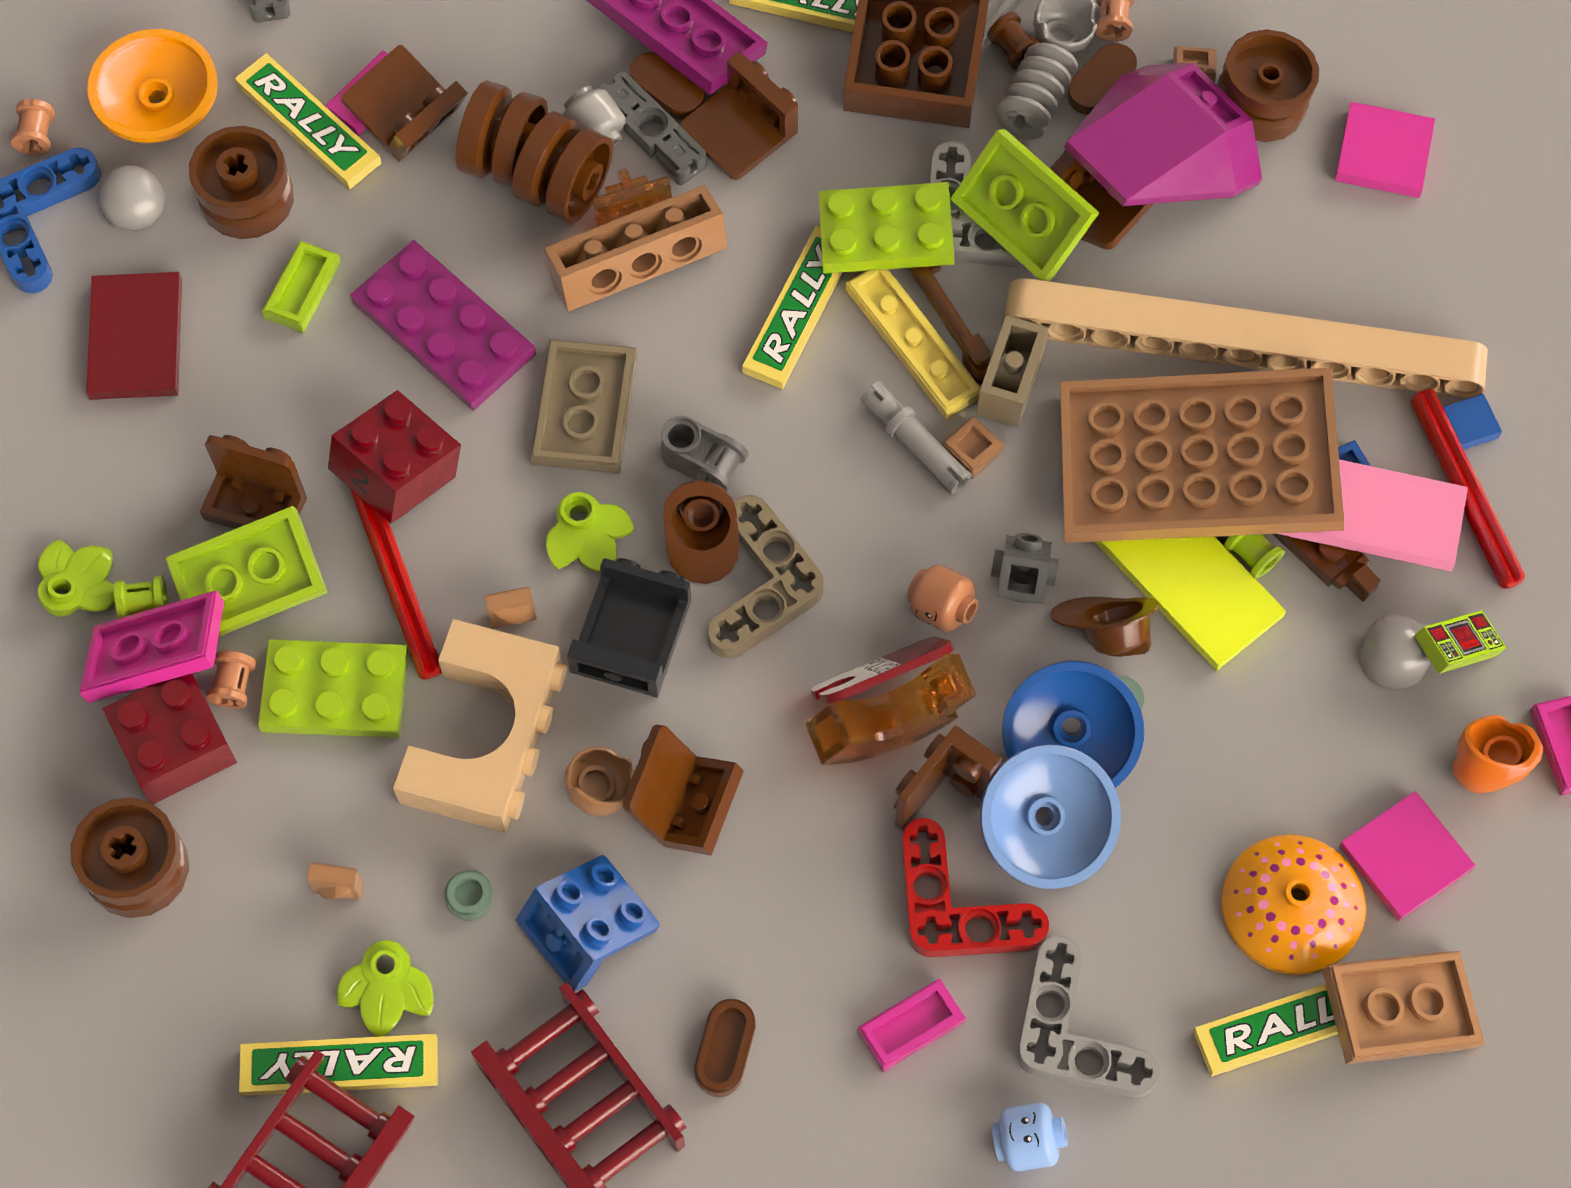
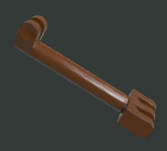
M941 266L908 268L962 351L963 366L977 384H982L990 363V350L979 333L971 334L933 274L939 272Z

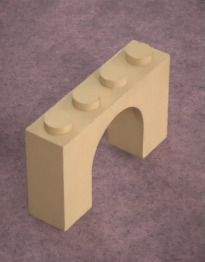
M453 619L438 660L443 677L486 688L503 696L515 710L513 728L507 739L496 750L485 756L473 759L454 758L408 745L393 790L399 804L506 833L510 820H517L522 811L525 793L520 790L525 775L532 777L536 769L539 749H535L539 733L546 734L550 727L553 707L549 706L553 691L560 692L562 690L567 674V665L562 663L558 646Z

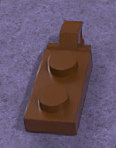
M1273 534L1328 587L1332 584L1338 589L1346 586L1362 602L1376 591L1381 581L1367 566L1370 561L1363 552L1281 534Z

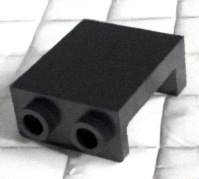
M603 558L600 565L601 578L578 641L572 640L567 654L570 673L658 698L692 600L690 583L685 581L679 574L671 571L662 570L656 573L642 569L639 564L629 559L617 558L613 561Z

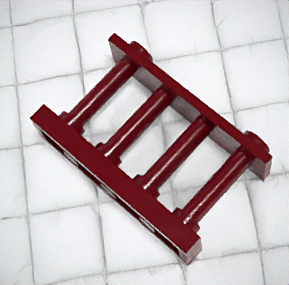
M565 982L559 987L562 1000L567 1005L564 1009L508 1050L502 1047L495 1052L486 1040L472 1050L471 1054L478 1068L567 1188H606L604 1183L665 1137L677 1152L683 1149L685 1141L681 1132L687 1127L670 1104L664 1108L661 1107L595 1020L594 1016L599 1011L588 994L583 989L575 993L571 986ZM579 1022L595 1042V1045L536 1089L530 1086L523 1090L514 1078V1075L520 1071L518 1066ZM608 1060L625 1083L564 1128L559 1125L552 1129L542 1116L548 1110L546 1105ZM637 1098L654 1122L594 1167L588 1164L582 1169L571 1155L577 1149L575 1144Z
M315 1050L309 1060L301 1056L285 1078V1081L291 1084V1086L220 1186L213 1181L208 1188H236L246 1173H249L269 1188H306L259 1156L276 1130L340 1173L338 1178L345 1182L342 1188H369L412 1125L415 1116L399 1105L392 1115L385 1111L379 1114L318 1073L317 1071L324 1062V1054ZM305 1088L369 1131L367 1136L374 1140V1142L363 1157L357 1153H354L353 1156L349 1155L288 1114Z

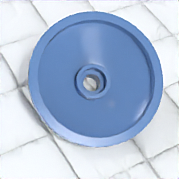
M1041 745L1022 750L1000 765L983 792L980 805V829L985 846L993 860L1004 872L1026 885L1045 889H1058L1073 886L1086 880L1096 873L1108 860L1114 850L1120 832V802L1110 777L1091 757L1073 748L1059 745ZM1041 807H1044L1049 814L1048 821L1043 825L1038 824L1035 819L1036 811Z

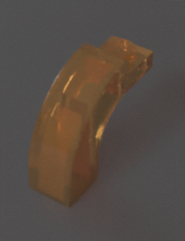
M945 654L906 684L872 698L831 703L807 721L805 725L822 765L851 763L888 753L931 735L957 719L956 710L977 694L960 655Z

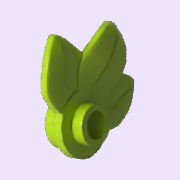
M571 493L558 504L556 510L558 523L547 534L546 547L548 557L556 569L564 568L578 558L580 563L586 568L601 573L600 565L602 559L616 560L617 547L615 539L623 538L634 532L633 523L627 512L617 505L599 504L593 496L587 493ZM577 511H583L587 514V517L581 521H575L571 518Z
M56 540L49 544L41 554L38 562V571L43 579L38 586V600L42 607L54 616L63 617L71 615L77 609L99 612L114 605V585L106 581L113 565L112 551L107 547L91 545L82 547L74 553L62 540ZM62 589L67 590L69 592L66 594H58L54 591Z
M381 940L375 942L366 950L361 964L348 969L342 975L337 988V1003L342 1007L360 1005L361 1016L366 1027L376 1037H383L396 1026L404 1010L417 1015L429 1016L434 1005V995L428 976L421 970L411 966V959L405 947L396 941ZM383 955H389L394 960V969L388 974L380 972L377 967L378 959Z

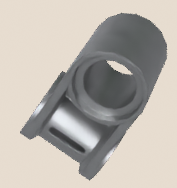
M675 416L668 419L661 430V457L667 466L694 480L703 479V481L712 482L723 487L726 491L730 487L728 480L738 463H744L749 455L747 449L739 441L725 434H720L687 416ZM676 439H686L691 442V445L685 448L674 447L671 442Z

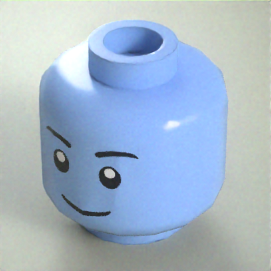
M1045 1103L1008 1107L1001 1112L999 1122H993L992 1124L997 1159L999 1162L1006 1161L1009 1168L1013 1171L1020 1172L1052 1167L1058 1162L1059 1148L1068 1146L1063 1117L1054 1118L1050 1107Z

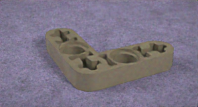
M754 495L742 496L734 502L737 511L739 541L770 580L711 620L708 627L709 645L716 655L723 658H735L742 655L815 606L823 595V575L819 568L762 498ZM747 511L750 515L758 513V526L763 531L759 538L757 529L750 521L741 523L743 512ZM780 542L786 545L790 552L785 559L772 561L764 555V548L770 543ZM794 565L795 573L801 581L805 583L812 580L811 592L806 593L803 589L794 591L795 578L789 571ZM769 600L778 606L779 612L773 619L762 620L754 615V606L758 602ZM742 614H745V617H746V620H747L748 624H746V625H744L743 627H741V626H742V616H741V615H742ZM749 626L753 628L754 631L751 632L749 630ZM741 627L737 631L736 642L732 643L729 639L719 641L721 639V629L726 628L729 632H732Z

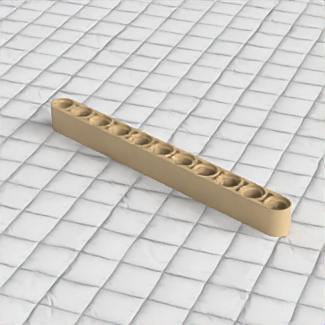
M1028 278L1015 279L1008 286L1004 319L1008 315L1049 327L1047 340L1264 371L1331 368L1332 380L1411 392L1432 389L1436 395L1460 399H1469L1485 392L1488 349L1474 341Z

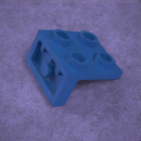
M604 855L535 887L515 919L563 982H567L574 992L588 984L605 958L655 933L660 926L659 921Z

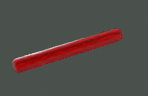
M1426 389L1413 395L1411 405L1449 483L1468 487L1464 514L1500 587L1509 589L1521 584L1525 579V573L1435 391Z
M351 489L352 497L418 676L422 680L437 677L442 673L438 661L439 655L390 524Z

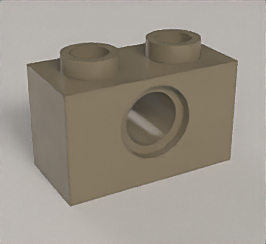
M1008 315L1005 316L979 392L976 415L1019 428L1045 352L1049 327Z

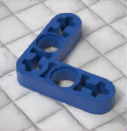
M85 148L69 149L0 178V198L5 205L0 208V255L14 284L25 293L41 292L48 287L53 276L52 269L27 216L86 192L96 186L101 177L100 167L93 153ZM82 165L85 172L77 175L74 167ZM59 172L61 173V176L64 180V182L61 184H59L58 179L55 175ZM46 179L51 182L48 190L42 194L28 192L29 186L35 180ZM18 189L23 197L21 201H18L14 192ZM19 229L26 232L25 238L19 244L7 245L3 243L5 235L11 230ZM26 256L29 257L36 272L31 277L27 276L20 260Z

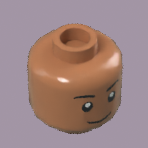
M938 564L931 566L927 570H920L911 581L907 593V599L911 603L913 615L917 619L946 632L957 629L962 623L968 624L974 618L979 604L978 600L975 599V585L969 577Z

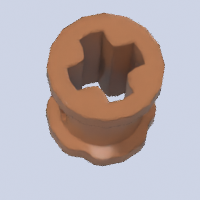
M1096 0L1100 7V19L1097 22L1096 35L1102 40L1113 42L1128 39L1133 32V24L1129 20V10L1134 0Z
M21 100L16 106L19 121L17 131L11 137V146L22 154L30 156L45 155L50 150L51 143L47 136L49 124L54 121L56 111L49 103L42 100Z
M235 651L216 652L214 663L217 665L213 687L207 690V701L219 707L243 709L248 701L247 696L244 694L249 672L254 671L256 661L249 655Z

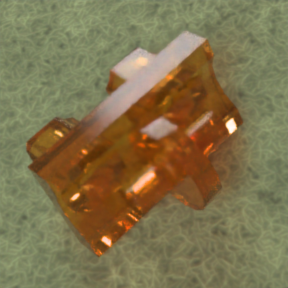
M627 168L617 170L619 183L606 186V194L592 198L597 227L672 198L668 177L665 176L648 181L647 176L644 175L631 179Z

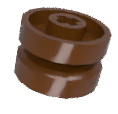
M1268 29L1253 31L1237 39L1229 50L1217 86L1252 119L1256 141L1270 142L1281 140L1295 132L1304 119L1309 107V101L1314 95L1319 82V65L1314 53L1301 40L1281 31Z
M488 80L480 83L470 98L459 128L455 156L457 169L462 173L481 179L492 172L493 181L512 188L513 173L520 152L536 124L548 114L547 101L542 97L526 92H521L513 98L511 90L507 86Z
M556 111L546 114L528 136L518 157L512 180L514 197L538 208L545 204L547 213L567 223H575L590 209L605 182L612 162L614 148L612 139L589 127L580 131L578 122Z
M248 126L225 127L208 135L195 148L189 162L190 182L205 219L219 233L237 239L258 238L275 230L288 217L294 203L293 184L279 145L267 133Z
M132 797L110 800L92 809L77 826L70 844L71 865L81 884L88 890L92 898L109 913L127 918L150 916L169 906L182 891L189 873L188 851L167 815L151 802Z

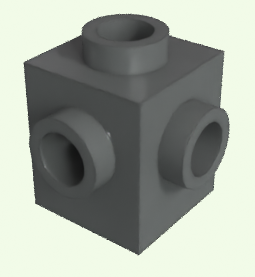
M1019 533L1016 536L1006 535L1004 550L995 549L991 576L999 578L997 597L1021 603L1043 604L1045 586H1055L1059 559L1050 558L1052 542L1043 541L1042 537L1031 533Z

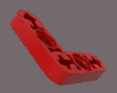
M928 818L915 819L906 826L903 832L902 857L908 929L911 946L917 953L925 957H948L1028 952L1036 950L1044 943L1049 931V920L1043 909L1035 904L1020 903L952 908L946 840L942 827L937 822ZM919 832H926L927 838L929 840H936V842L930 843L929 863L920 865L921 854L919 844L911 842L917 840ZM939 862L940 866L935 865L933 863ZM911 863L916 864L917 866L911 867ZM922 876H932L940 883L941 891L934 898H922L914 890L913 885L915 881ZM1001 917L1007 918L1005 927L1019 926L1022 917H1029L1031 925H1039V928L1034 929L1031 938L1024 937L1022 930L1014 929L1007 930V940H999L1001 934L999 918ZM977 918L987 921L993 930L991 938L984 942L971 940L965 930L967 923ZM951 921H959L957 930L959 943H951L953 933L938 935L937 943L935 944L928 943L926 936L918 935V933L925 930L927 923H934L936 931H951Z

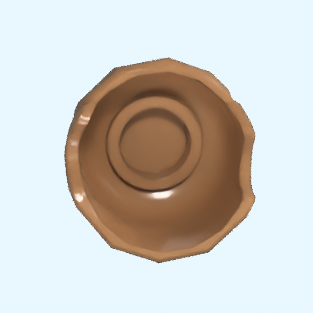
M596 746L576 753L564 774V785L570 801L588 815L605 817L623 809L626 786L633 776L632 761L619 756L618 753L609 748Z

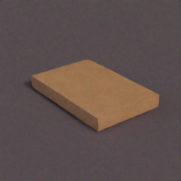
M1460 950L1332 964L1322 970L1346 1064L1477 1049L1485 1044Z

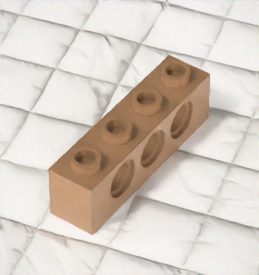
M702 185L545 247L544 250L551 282L565 308L570 312L725 250L728 247L723 213L706 185Z

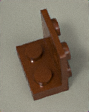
M398 45L343 93L341 102L400 162L459 109L468 92L457 81L445 90L403 45Z
M954 725L946 737L938 734L924 753V757L928 760L917 773L911 769L903 777L895 790V793L899 795L894 804L896 809L895 826L904 831L946 776L951 778V784L961 794L969 798H973L975 795L982 800L986 785L999 769L1002 758L956 725Z

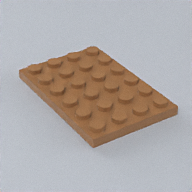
M1331 368L1060 382L1065 543L1344 531V511Z

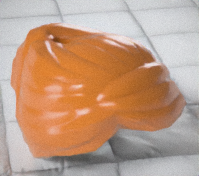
M1488 715L1475 719L1464 728L1458 739L1457 757L1452 764L1453 776L1461 786L1474 793H1487L1506 788L1523 780L1530 774L1531 770L1536 767L1542 758L1543 745L1535 730L1526 724L1509 723L1500 715Z

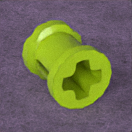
M1263 534L1229 536L1224 544V547L1229 552L1235 551L1252 568L1250 574L1255 579L1269 572L1285 554V550L1280 545L1274 547Z
M163 575L154 576L153 581L126 584L124 580L116 581L114 583V600L118 618L168 605V593Z

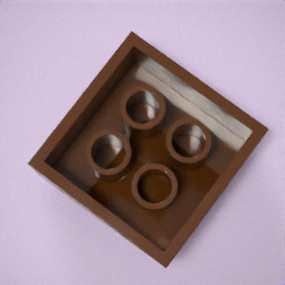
M859 0L844 83V111L970 128L989 0Z

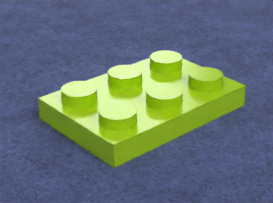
M1006 129L995 132L951 197V200L1039 280L1051 281L1099 214L1094 207Z
M949 182L819 191L823 274L955 265Z
M293 506L165 557L180 600L216 590L224 600L218 637L328 593L298 510Z
M269 639L258 723L260 731L266 733L400 738L409 656L407 645Z

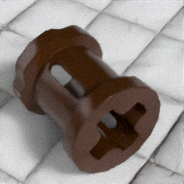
M1010 12L1000 17L987 32V38L991 43L999 44L1008 55V63L1013 69L1018 68L1029 46L1041 43L1038 38H1031L1020 25L1021 18L1016 12Z

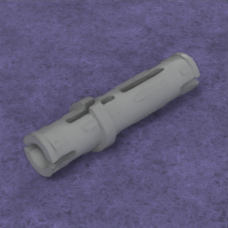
M881 381L871 385L875 390L873 392L874 395L867 389L860 401L886 425L885 432L891 438L897 437L948 489L950 494H955L961 490L958 486L959 482L965 486L971 479L972 474L916 419L917 414L910 406L904 407Z

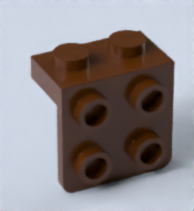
M740 51L727 60L728 85L681 122V127L706 151V156L733 180L742 178L798 133V103L796 98L788 89L784 87L780 89L772 82L760 63L757 61L751 62Z
M1066 149L1050 167L1056 175L1099 212L1080 240L1102 249L1109 250L1114 248L1153 205L1122 206L1115 198L1109 195L1107 190Z
M214 435L208 436L205 446L217 474L200 510L204 520L237 529L291 506L298 510L300 516L307 496L295 463L287 453L272 447H268L265 450L251 447L244 440L232 435H224L222 438Z
M656 724L652 727L648 739H646L642 746L640 759L631 781L626 786L623 809L664 847L711 856L744 770L736 762L696 756L667 726Z

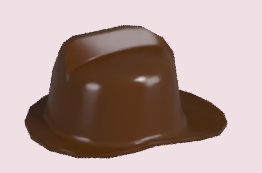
M703 479L681 484L670 493L664 505L663 518L666 549L670 564L680 576L693 583L709 584L720 581L732 571L738 561L740 545L737 511L733 498L723 487L709 481H703Z
M1081 597L1059 603L1052 608L1050 617L1053 622L1062 626L1083 629L1089 643L1098 653L1115 657L1140 655L1150 650V615L1158 609L1159 602L1155 598L1150 597L1128 599Z

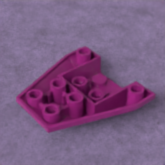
M1194 62L1146 65L1120 76L1064 145V148L1122 206L1231 198L1259 185L1262 180L1252 119Z

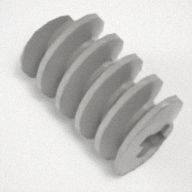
M1036 43L1029 46L1024 54V59L1017 68V72L1010 81V86L1006 89L1003 99L997 106V117L1000 123L1015 136L1032 140L1041 138L1044 134L1042 128L1047 127L1050 123V114L1056 111L1058 107L1057 101H1060L1064 96V88L1070 84L1071 75L1078 69V62L1075 57L1067 50L1049 43Z

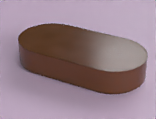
M1119 43L1107 44L1100 48L1071 79L1068 89V101L1071 107L1081 114L1089 115L1120 76L1136 70L1137 57L1133 50Z
M646 52L640 54L632 61L630 76L672 117L684 119L705 103L704 90L656 53Z
M722 1000L714 1005L708 1014L694 1065V1073L700 1089L710 1096L724 1097L730 1095L737 1090L743 1079L756 1030V1021L752 1009L741 1000Z

